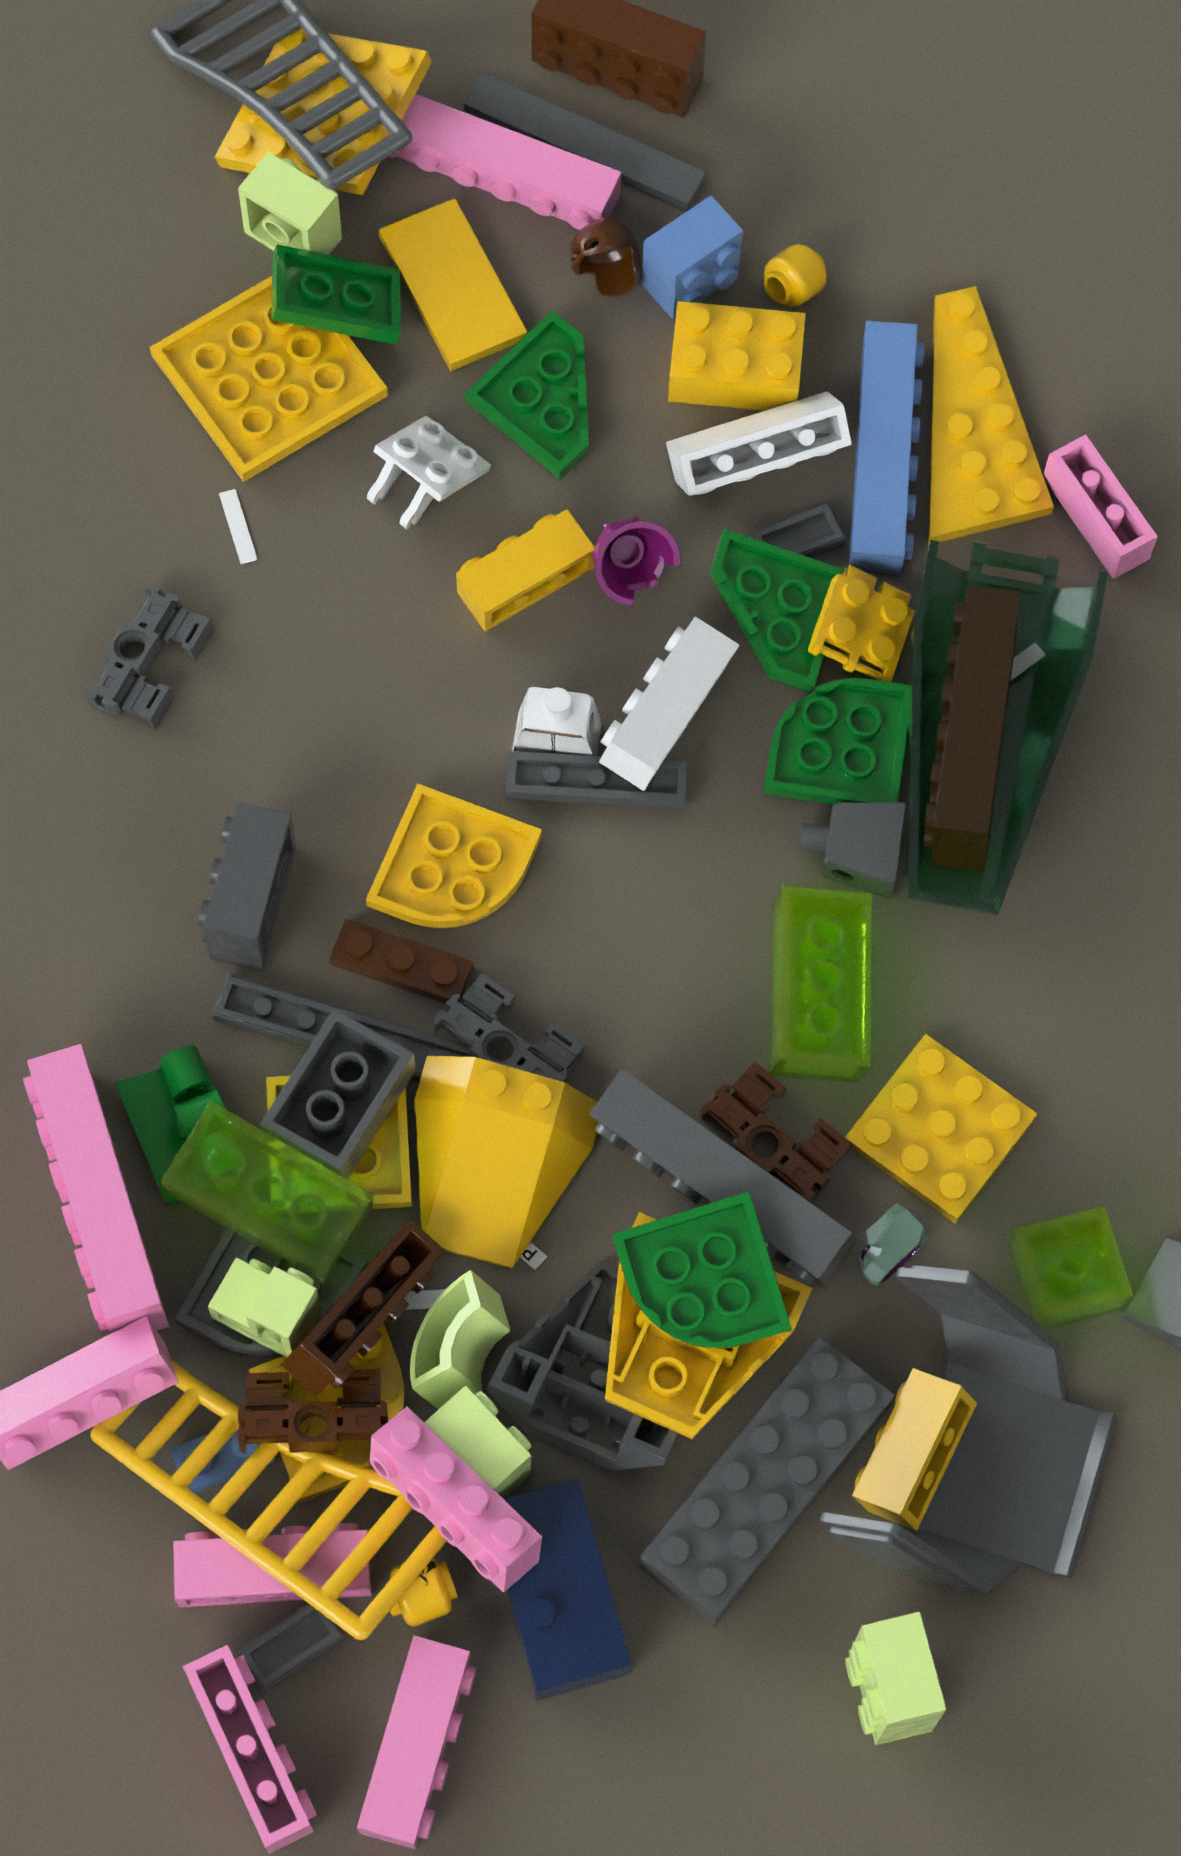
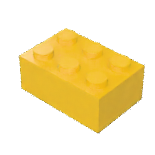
M677 301L668 402L766 411L797 401L806 313Z

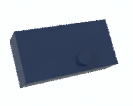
M578 1478L505 1498L504 1500L542 1536L539 1562L506 1590L537 1701L630 1675L632 1664Z

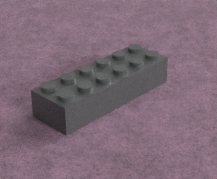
M621 1069L589 1114L598 1122L594 1130L601 1137L621 1151H623L627 1144L636 1150L632 1158L660 1178L664 1171L673 1176L674 1178L670 1185L696 1205L702 1198L709 1203H713L749 1191L769 1257L773 1259L777 1252L788 1259L784 1267L809 1286L812 1285L815 1279L825 1286L857 1242L856 1237L847 1228L624 1069Z
M819 1336L641 1554L639 1567L712 1627H715L890 1409L895 1395Z

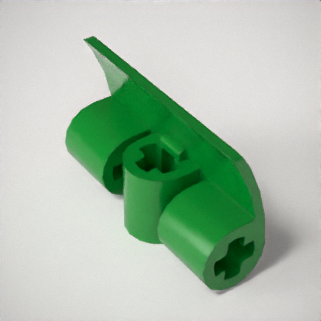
M184 1046L167 1053L160 1059L159 1069L116 1081L115 1085L166 1204L178 1203L216 1190L242 1178L248 1173L249 1167L231 1128L233 1126L232 1120L218 1089L213 1086L196 1046Z

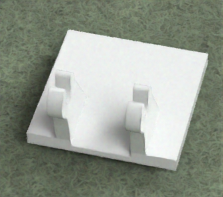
M424 416L375 446L373 452L384 459L386 463L377 481L370 488L367 500L374 505L378 498L383 500L402 470H404L421 483L409 508L400 519V525L408 530L411 523L417 524L433 498L439 502L489 472L491 464L480 457L474 449L466 446L447 432L441 424L433 421L428 416Z

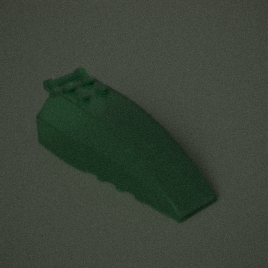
M930 540L910 640L908 898L998 915L1093 658L1108 573L1099 571L1093 586L1056 588L1060 564L1059 556L1047 554L1046 558L987 548V543L974 541L969 568L966 571L937 558L939 541ZM983 565L1041 575L1043 576L1042 584L982 574ZM967 585L1021 591L1014 658L1033 643H1036L1046 654L1011 680L985 872L931 866L932 849H924L925 816L927 803L930 802L933 761L936 760L937 731L939 720L941 721L942 697L945 680L947 681L949 646L950 641L953 639L956 601L965 602Z

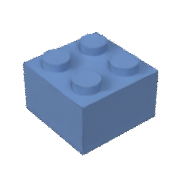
M710 195L644 240L643 287L674 320L676 318L677 301L703 303L705 298L717 289L725 290L736 281L740 271L743 230Z

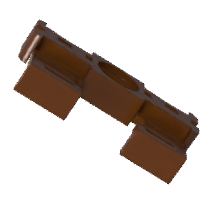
M754 1061L733 1084L732 1088L735 1090L733 1094H728L731 1088L727 1084L718 1088L712 1101H707L701 1107V1118L703 1121L708 1116L714 1119L737 1139L733 1143L737 1151L769 1174L776 1173L797 1193L811 1203L828 1185L830 1181L828 1171L845 1153L848 1154L852 1150V1144L820 1117L812 1126L816 1132L807 1142L801 1139L798 1142L799 1148L794 1151L796 1143L763 1115L767 1111L764 1104L773 1095L777 1098L779 1096L783 1097L786 1094V1087ZM763 1133L771 1134L778 1141L777 1151L772 1156L766 1158L756 1155L751 1147L754 1138ZM826 1168L827 1171L822 1175L821 1173Z
M380 1369L353 1370L339 1386L343 1387V1398H337L336 1402L289 1403V1399H283V1389L290 1388L289 1372L246 1373V1408L245 1405H242L238 1409V1444L240 1452L246 1454V1444L289 1443L290 1453L338 1451V1441L371 1440V1435L388 1422L387 1404L385 1401L380 1400ZM310 1417H318L325 1421L327 1428L318 1437H307L300 1431V1425L304 1420Z

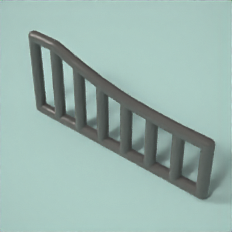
M199 0L154 27L151 32L152 39L172 64L226 92L260 116L304 160L327 189L334 190L407 146L412 141L411 131L300 0H256L182 46H179L172 36L232 1ZM281 5L290 14L210 64L195 58ZM299 29H302L310 38L240 81L227 75L231 70ZM320 52L329 61L326 65L268 100L255 93V91ZM339 76H342L349 85L346 89L291 122L280 113ZM359 100H362L370 109V111L314 145L303 135ZM380 124L391 134L334 170L324 159Z

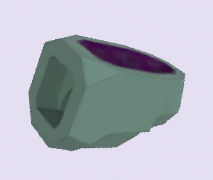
M898 1203L893 1205L866 1230V1247L859 1256L863 1271L862 1275L871 1284L876 1286L883 1284L897 1272L899 1267H903L927 1243L929 1238L924 1226L906 1208Z

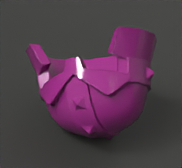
M637 516L619 520L615 523L612 522L611 524H604V529L601 531L594 551L591 553L594 557L596 579L603 593L616 603L628 606L633 605L634 591L648 587L653 588L659 583L658 579L665 565L680 566V550L672 534L658 524L639 520Z

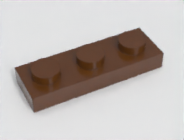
M345 919L330 956V965L443 1003H447L451 996L455 994L461 995L462 999L474 968L473 961L348 919Z

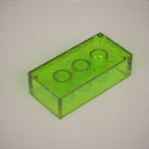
M782 886L772 903L769 1073L772 1076L859 1083L870 1068L872 893Z
M213 1101L209 1102L161 1180L164 1192L295 1269L305 1273L324 1286L373 1207L374 1195Z

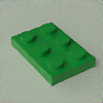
M277 244L272 255V320L396 345L401 335L400 270Z

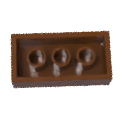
M538 0L531 13L532 61L547 70H558L574 76L584 84L598 85L614 91L624 99H635L651 105L661 113H672L683 118L685 117L703 80L706 31L623 0Z

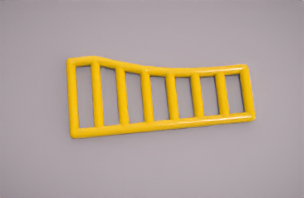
M173 1360L172 1363L179 1381L174 1385L182 1390L184 1394L136 1448H133L114 1432L140 1403L102 1421L92 1428L90 1437L94 1443L357 1640H365L369 1637L447 1542L438 1528L434 1526L359 1617L337 1599L413 1509L405 1496L390 1481L383 1479L374 1469L326 1452L290 1453L289 1443L260 1444L208 1504L187 1487L239 1429V1406L203 1383ZM201 1404L222 1419L171 1476L152 1462L151 1459ZM278 1452L304 1463L247 1531H244L224 1516ZM323 1471L349 1480L350 1482L284 1560L262 1544ZM369 1488L398 1496L322 1588L299 1572Z

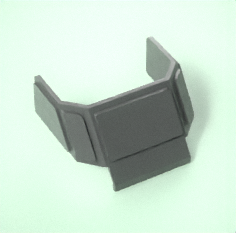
M911 1265V1268L899 1267L895 1278L941 1313L949 1362L944 1380L961 1385L977 1402V1405L917 1531L900 1524L822 1512L819 1523L829 1529L831 1536L873 1564L957 1592H963L965 1589L971 1592L987 1594L1018 1569L1019 1564L1056 1576L1072 1578L1117 1416L1114 1413L1100 1412L1067 1401L1059 1342L1042 1330L1041 1325L976 1273Z

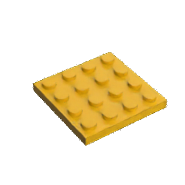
M299 29L274 45L264 66L310 38L302 29ZM328 33L402 121L432 63L426 50ZM320 52L255 91V93L268 100L326 65L329 61ZM339 76L280 113L291 122L346 89L349 85L342 76ZM359 100L303 135L314 145L370 111V109L362 100ZM243 104L215 155L221 168L251 173L269 151L280 159H290L298 165L303 173L314 180H318V177L291 146L260 116ZM380 124L324 159L334 170L391 134ZM379 163L335 190L363 195Z
M272 276L150 347L151 356L243 482L388 396L387 386L348 335L272 320Z

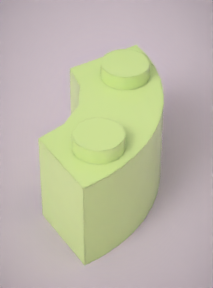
M469 1270L460 1276L437 1298L423 1319L413 1344L410 1361L412 1389L438 1410L465 1385L474 1395L482 1391L481 1373L486 1357L496 1342L511 1331L500 1294L473 1271Z

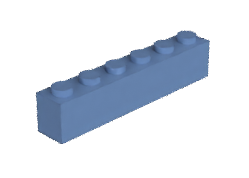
M866 321L862 343L849 565L866 573L901 575L904 559L912 560L914 534L906 533L907 520L914 521L916 495L908 494L909 481L916 482L918 456L910 455L911 443H918L920 431V417H912L913 405H920L922 393V379H914L915 367H922L924 356V341H916L917 324Z

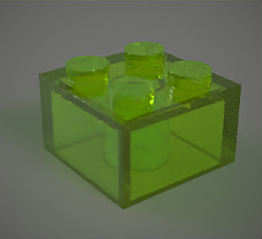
M1105 1206L1014 1229L1008 1246L1030 1316L1041 1325L1042 1330L1126 1308L1133 1293Z

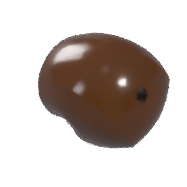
M615 218L595 220L583 227L570 244L571 269L578 276L586 273L592 274L600 294L604 296H618L636 286L641 274L639 247L630 229Z

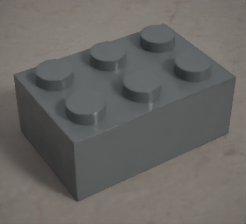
M237 802L234 816H227L223 824L221 843L226 845L222 859L215 858L213 861L210 884L214 885L211 900L204 899L202 902L198 926L203 927L202 942L207 943L210 959L264 970L294 858L296 842L291 813Z
M333 1009L260 1123L264 1142L344 1186L415 1073L414 1053Z

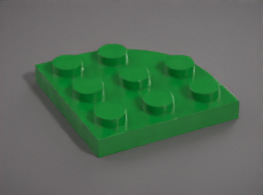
M847 678L819 685L815 691L806 695L797 703L793 702L781 716L772 736L763 794L832 805L836 803L898 802L914 686L873 679Z
M749 1191L612 1234L624 1276L634 1300L643 1313L657 1327L673 1338L698 1347L724 1349L750 1344L792 1331Z

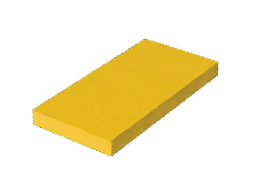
M455 198L378 229L382 244L395 268L400 270V277L450 372L516 345L528 334Z

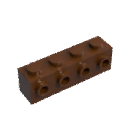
M409 1219L384 1245L281 1365L316 1397L329 1384L337 1389L355 1369L349 1362L358 1352L364 1357L381 1339L382 1335L377 1329L384 1320L391 1326L409 1306V1303L403 1299L412 1289L418 1294L434 1277L436 1273L430 1267L444 1252V1249Z

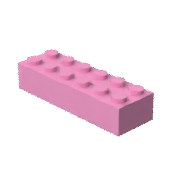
M74 1045L27 1060L31 1076L23 1078L24 1085L36 1118H42L36 1120V1125L49 1161L57 1160L48 1163L62 1203H70L61 1206L74 1245L82 1244L83 1246L74 1250L87 1288L95 1287L96 1290L87 1295L100 1332L110 1331L111 1334L146 1315L157 1331L169 1327L93 1075L82 1045Z

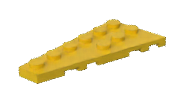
M976 286L936 295L934 300L928 545L1052 515L1054 508Z

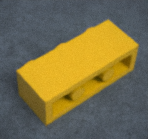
M568 509L556 516L549 514L541 518L534 525L533 529L519 537L513 535L503 540L495 551L485 557H474L464 563L459 572L456 573L457 593L486 632L595 568L594 557L591 553L595 547Z
M913 1368L907 1381L902 1383L897 1391L895 1406L887 1423L881 1426L876 1435L875 1448L867 1465L857 1474L852 1497L869 1513L917 1531L977 1402L961 1385Z

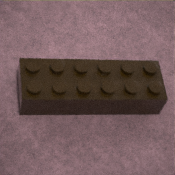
M967 585L965 602L956 601L953 639L950 641L948 674L947 681L945 680L942 717L938 724L936 760L933 761L930 802L927 803L924 826V849H932L931 866L985 872L1017 639L1021 591Z

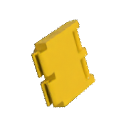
M849 565L848 568H845L843 574L839 573L831 580L808 647V652L815 656L821 653L843 664L842 669L850 673L856 670L875 680L891 682L915 610L908 607L911 594L886 582H883L882 585L880 584L877 591H874L877 578ZM824 642L847 652L846 655L825 646ZM859 658L880 668L881 671L878 672L858 662Z

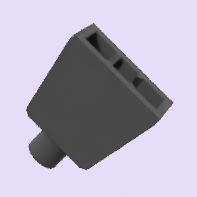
M906 803L833 804L829 827L808 823L802 824L799 849L825 853L822 871L824 878L885 898H891L896 880Z

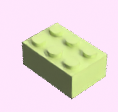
M920 1612L862 1625L851 1650H849V1657L845 1658V1664L851 1686L860 1685L863 1698L862 1705L858 1706V1714L864 1734L872 1733L876 1746L932 1732L945 1713L946 1706Z

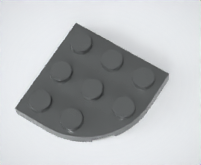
M243 1198L174 1319L176 1324L228 1350L250 1355L278 1354L211 1318L208 1305L235 1258L237 1257L246 1263H249L251 1259H256L272 1269L275 1266L285 1272L289 1268H294L314 1280L312 1286L317 1288L322 1310L317 1322L367 1266V1261Z

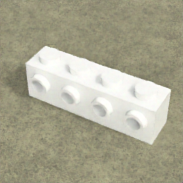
M826 391L667 441L666 445L675 482L688 496L711 492L717 487L733 482L746 481L767 471L787 468L796 462L808 458L831 454L837 449L852 445L844 405Z
M696 616L686 630L678 626L664 647L665 650L670 652L666 660L663 661L657 657L643 678L644 681L649 683L645 691L641 692L636 688L623 707L622 711L628 715L624 722L621 724L614 720L600 743L607 746L599 763L644 791L726 669L739 644Z

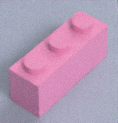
M1085 434L1050 453L1043 475L1044 480L1111 577L1115 579L1150 560L1158 536Z

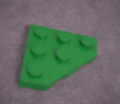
M552 310L465 393V402L559 480L589 452L584 336Z
M724 529L721 533L709 572L712 580L768 678L811 693L815 687L824 655L819 653L815 656L808 652V647L831 580L837 574H843L845 569Z

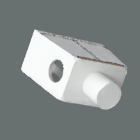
M559 687L552 689L528 688L518 712L512 751L597 756L602 721L593 697L588 694L569 692Z

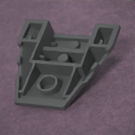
M601 1261L564 1295L563 1301L548 1315L546 1313L535 1322L532 1330L520 1341L515 1340L506 1349L487 1390L524 1434L604 1468L616 1471L665 1465L679 1433L605 1401L618 1267Z

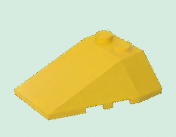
M427 1056L414 1099L421 1229L437 1242L444 1251L512 1270L581 1165L591 1153L597 1134L594 1129L598 1122L589 1114L597 1104V1101L565 1082L481 1058Z
M639 1212L632 1227L657 1219ZM619 1259L605 1401L693 1439L794 1332L811 1294L812 1287L774 1271L792 1331L734 1348H704L673 1338L657 1327L643 1313L629 1290Z

